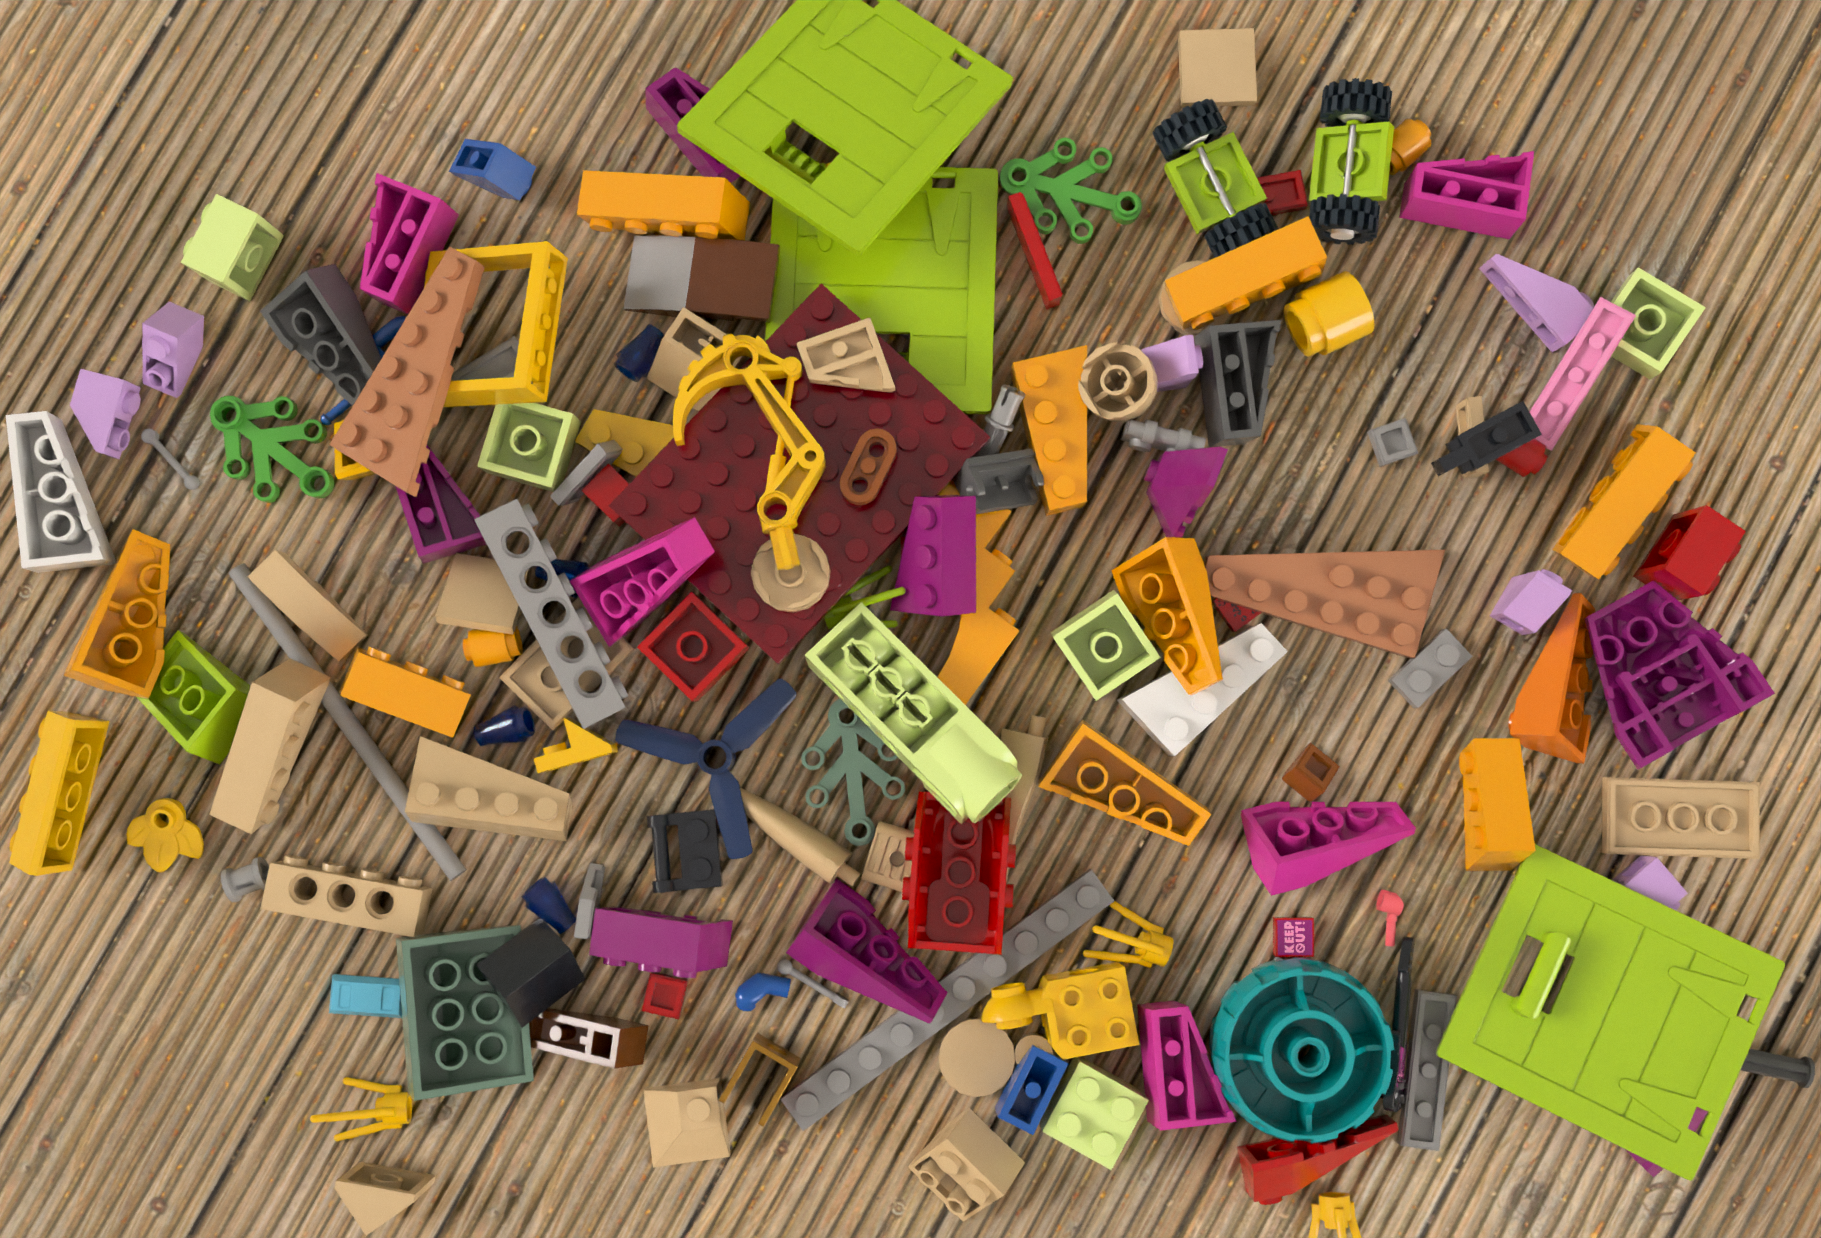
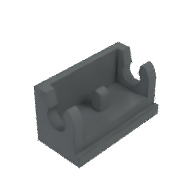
M1033 449L967 458L953 482L960 495L976 496V514L1035 505L1038 496L1032 485L1031 478L1036 487L1044 485V478L1034 459L1035 453Z

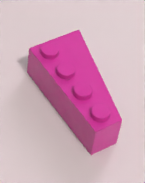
M694 517L599 561L570 580V583L610 647L637 628L715 551Z

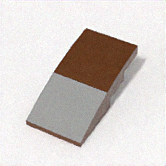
M634 236L624 310L677 317L684 307L695 315L704 318L734 321V318L770 323L780 246L779 244L720 238Z

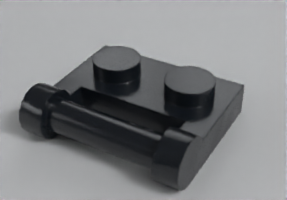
M714 809L646 816L647 828L652 830L656 881H652L653 893L723 886L718 823ZM678 825L682 878L671 879L667 826Z

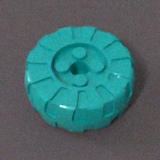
M1293 957V959L1280 961L1271 960L1252 968V972L1240 982L1235 981L1227 989L1220 1000L1221 1007L1218 1014L1212 1018L1209 1032L1211 1066L1214 1074L1219 1078L1224 1097L1235 1111L1251 1125L1266 1134L1290 1142H1294V1140L1308 1141L1310 1143L1326 1142L1338 1138L1339 1133L1350 1127L1358 1128L1374 1113L1373 1107L1381 1094L1386 1095L1393 1074V1070L1390 1069L1391 1051L1395 1050L1390 1025L1386 1022L1379 1003L1365 986L1341 968L1320 960ZM1310 1044L1308 1053L1303 1058L1298 1059L1300 1048Z

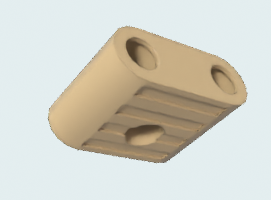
M879 821L861 880L902 892L904 876L910 877L912 861H905L906 837H914V831Z

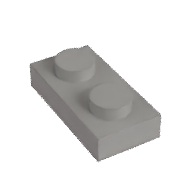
M1442 629L1416 653L1415 658L1410 659L1388 682L1413 708H1419L1473 656L1447 629Z

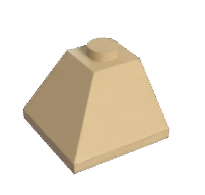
M721 1078L644 1088L653 1168L730 1157L725 1107L723 1103L718 1101L722 1094Z

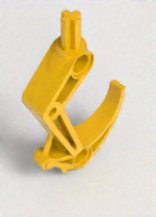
M730 333L723 336V345L715 348L712 344H709L701 350L703 358L699 361L692 360L687 368L688 376L682 377L673 409L674 440L677 446L685 445L684 428L686 419L693 406L703 396L723 387L747 386L778 435L775 455L770 457L766 489L757 504V512L762 532L770 536L777 570L792 569L800 565L793 529L797 527V519L826 468L823 449L790 408L794 381L801 377L802 365L795 357L782 359L770 353L768 345L758 335L756 338L747 335L734 336ZM741 356H748L753 360L751 365L745 369H737L733 366V363ZM787 379L784 399L769 380ZM784 446L791 456L786 465V457L783 456ZM774 504H781L787 508V512L782 519L771 520L766 516L767 509Z

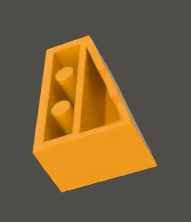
M369 646L368 650L360 647L357 648L340 688V696L449 737H454L471 696L469 691L463 689L465 682L447 675H443L442 679L439 680L427 675L428 668L410 661H406L405 665L390 660L391 654Z
M1473 738L1459 756V768L1463 774L1466 871H1511L1536 851L1520 738Z

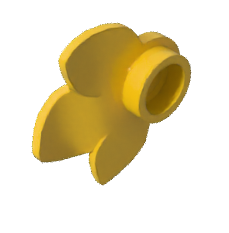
M157 799L148 806L144 815L134 818L127 828V844L143 847V855L147 864L156 872L162 873L167 870L177 859L178 854L199 859L203 855L204 843L200 828L186 819L184 806L175 799ZM159 813L167 815L169 823L164 822Z

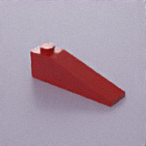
M1388 1115L1368 1118L1358 1128L1350 1127L1339 1133L1338 1138L1320 1143H1310L1301 1140L1290 1142L1274 1138L1237 1146L1246 1192L1254 1202L1259 1201L1262 1205L1279 1203L1283 1200L1282 1196L1297 1192L1397 1132V1122Z

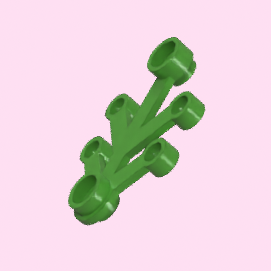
M1069 138L1057 140L1054 149L1031 162L1021 158L1008 161L1001 169L1000 184L1004 191L1010 195L1018 192L1024 194L1040 234H1049L1055 229L1057 216L1052 210L1044 208L1036 191L1050 194L1070 228L1072 241L1077 244H1085L1091 239L1093 225L1089 220L1080 216L1072 201L1109 210L1112 218L1122 225L1135 222L1142 210V202L1138 195L1133 192L1124 191L1118 195H1113L1076 185L1095 173H1105L1109 170L1113 158L1111 152L1106 148H1096L1092 151L1088 160L1056 178L1040 174L1058 163L1067 164L1074 159L1076 145ZM1060 146H1067L1070 148L1071 154L1063 156L1058 152V148ZM1102 155L1107 159V164L1103 166L1097 165L1094 158ZM1016 171H1021L1025 174L1026 178L1018 182L1012 178V174ZM1124 200L1131 201L1134 209L1125 211L1120 203ZM1042 216H1047L1051 219L1052 224L1049 227H1043L1039 224L1038 219ZM1084 226L1088 230V235L1084 237L1078 236L1075 233V228Z
M235 396L221 397L212 405L210 419L213 426L224 434L226 460L223 470L228 477L243 480L250 474V464L246 459L242 458L241 434H243L252 443L256 480L253 486V494L258 500L271 503L277 500L280 495L278 484L272 480L270 456L300 479V488L306 495L321 499L327 497L333 491L334 478L330 472L317 466H308L280 444L299 440H307L314 444L321 443L327 436V428L324 424L315 419H309L299 425L260 429L250 420L275 416L283 421H290L298 413L297 404L285 396L277 397L271 402L248 405ZM283 403H289V411L281 415L279 412L280 406ZM235 409L236 418L228 422L226 419L227 413ZM317 425L319 427L318 435L310 438L308 434L309 429ZM240 461L242 470L238 474H233V464ZM323 477L325 480L324 487L321 490H316L314 487L316 479ZM269 484L272 491L269 496L263 497L261 490L263 486Z

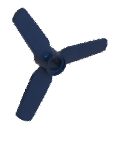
M781 678L777 679L726 725L721 741L710 740L702 743L693 734L627 719L621 721L616 731L615 740L618 744L683 765L698 762V765L704 772L712 774L709 792L730 859L744 858L752 854L753 848L739 781L730 772L736 761L735 753L750 748L797 697V693L788 682ZM716 746L721 747L726 753V762L718 769L711 767L707 761L709 750Z

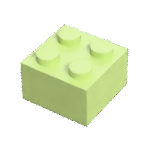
M216 194L213 201L205 206L201 215V224L196 234L186 242L183 250L184 257L181 263L209 282L251 301L284 235L259 214Z
M1638 267L1627 277L1611 303L1636 315L1611 357L1651 380L1664 370L1706 307Z
M537 403L495 405L477 467L491 475L554 492L565 479L581 421L572 413Z
M1114 590L1050 632L1096 701L1161 658L1118 593Z
M1081 1056L1074 1057L1056 1088L1039 1124L1042 1132L1112 1170L1149 1099L1142 1090Z

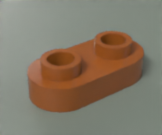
M878 428L870 429L859 438L840 478L841 492L850 503L866 505L877 497L897 453L896 442L889 432ZM874 445H881L885 451L882 456L874 457L870 454V449ZM857 480L866 481L868 484L867 489L863 492H856L853 489L854 482Z

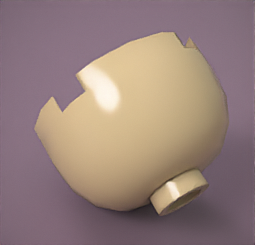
M1109 343L1097 348L1084 361L1082 366L1084 370L1081 374V381L1079 380L1078 389L1083 402L1095 415L1112 422H1127L1130 419L1141 416L1152 405L1157 394L1158 378L1151 360L1138 347Z

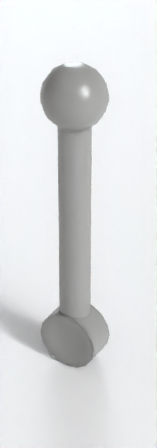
M150 428L145 429L141 434V439L145 443L153 445L184 479V485L187 489H197L200 485L199 479L194 475H190L159 441L157 431Z
M783 959L778 963L777 968L781 974L792 975L842 1008H846L849 1000L793 968L789 960Z

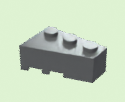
M1282 320L1211 325L1194 336L1195 346L1200 345L1203 356V367L1199 369L1209 447L1246 444L1261 436L1269 393L1267 385L1270 368L1274 365L1275 360L1273 351L1276 335L1280 331Z

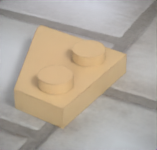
M871 318L796 343L810 383L889 393L896 391Z

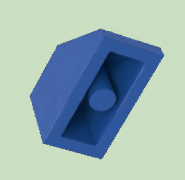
M465 139L449 172L497 196L520 201L532 185V175L536 167L501 143Z
M1032 1044L1014 1069L995 1106L998 1118L1034 1135L1068 1066V1062Z

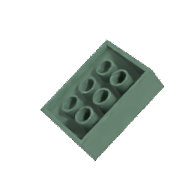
M521 925L439 932L415 937L396 938L408 1094L414 1101L534 1081L529 1023L523 1028L520 1027L476 966L477 963L521 931Z

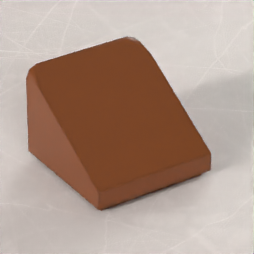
M1310 742L1284 773L1282 780L1307 801H1313L1325 792L1340 766Z

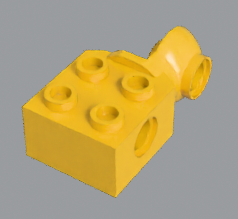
M1119 962L1043 975L1038 989L1026 991L1025 983L1023 982L991 988L992 997L987 1002L981 1018V1022L996 1023V1028L1002 1030L1029 1025L1033 1022L1032 1016L1040 1015L1046 1039L1062 1060L1139 1045L1125 967Z

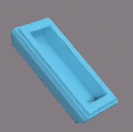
M332 974L329 1013L402 1018L399 978Z

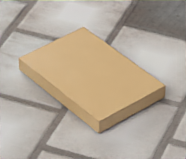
M578 597L572 605L575 610L583 607L593 628L586 631L593 645L601 642L611 661L604 665L610 676L635 651V648L624 637L609 647ZM566 610L552 624L563 621L566 616ZM572 635L562 640L561 651L565 656L575 658L583 652L584 644L579 637ZM537 639L499 677L553 731H556L564 723V718H569L574 712ZM593 670L583 672L578 680L579 686L587 692L595 691L602 682L599 673Z

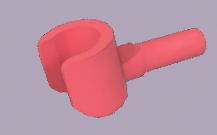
M1381 890L1377 898L1376 909L1387 913L1385 945L1395 946L1397 916L1402 913L1404 903L1396 893Z

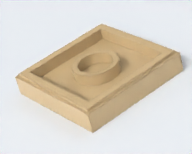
M1254 28L1179 31L1178 51L1181 107H1191L1195 102H1202L1204 99H1213L1216 106H1252L1256 104L1257 84Z
M456 553L435 615L437 623L513 635L521 609L495 559ZM532 568L528 569L525 574L527 585L530 581Z

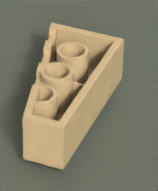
M290 658L252 682L209 815L250 834L262 825H268L274 820L279 810V803L277 802L289 780L290 772L332 677Z
M420 736L405 813L412 822L566 841L573 804L570 794Z

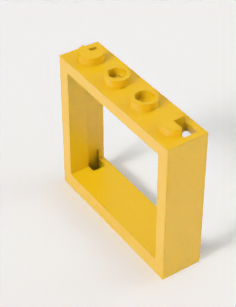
M548 241L455 249L483 265V272L530 268L514 377L451 381L443 407L547 402L568 258ZM447 250L430 252L428 267L425 272L424 288Z

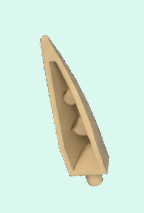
M1031 715L1028 733L1002 728L1001 741L1016 758L1018 763L1017 770L1022 774L1015 788L1006 796L1011 798L1009 844L1016 843L1020 824L1042 772L1049 738L1043 736L1046 722L1045 717ZM1007 868L1006 882H1007V878H1008V874H1009V869H1010V868Z
M740 787L746 815L783 849L830 884L833 883L837 876L851 886L855 884L861 874L846 864L853 854L852 852L802 819Z

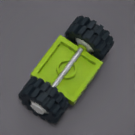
M1352 78L1351 82L1341 79L1339 83L1333 81L1329 83V86L1326 85L1324 87L1320 122L1322 124L1325 123L1326 127L1316 128L1309 202H1311L1309 218L1319 240L1322 239V242L1334 241V244L1346 242L1347 245H1354V242L1363 244L1366 241L1371 242L1374 238H1377L1380 205H1378L1377 201L1387 200L1394 126L1389 122L1392 91H1390L1389 86H1383L1384 83L1377 82L1373 84V80L1366 79L1364 82H1361L1359 78Z
M1204 99L1202 102H1195L1191 107L1186 106L1182 108V111L1170 115L1171 118L1163 120L1161 125L1156 126L1152 134L1165 160L1168 161L1164 166V170L1196 234L1198 235L1212 227L1214 228L1209 230L1204 237L1215 258L1279 229L1266 203H1264L1267 197L1234 132L1219 138L1222 135L1221 133L1227 130V126L1213 99Z

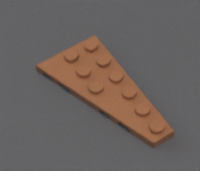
M451 247L448 248L329 444L414 497H417L420 484L416 482L421 463H427L430 450L426 448L431 428H434L439 423L455 369L450 365L455 347L461 348L465 335L460 332L465 313H468L473 308L484 271V266Z
M1445 550L1209 555L1205 557L1204 565L1208 575L1210 595L1213 599L1413 659L1417 653Z

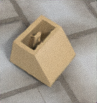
M683 307L662 338L647 380L677 398L680 381L683 376H688L687 368L692 360L699 361L702 359L700 351L709 344H712L715 348L723 345V336L727 334ZM738 357L734 361L733 366L740 369L750 357ZM720 388L703 396L692 409L698 412Z
M968 1108L951 1120L912 1160L908 1168L924 1186L933 1191L946 1204L951 1213L965 1221L1004 1196L1025 1162Z

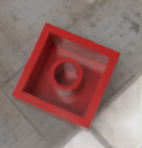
M1708 505L1674 514L1633 577L1645 585L1655 581L1677 600L1708 595L1718 585L1721 579L1718 574L1724 564L1732 561L1741 549L1739 541L1746 531Z
M692 591L637 646L693 702H698L750 649Z

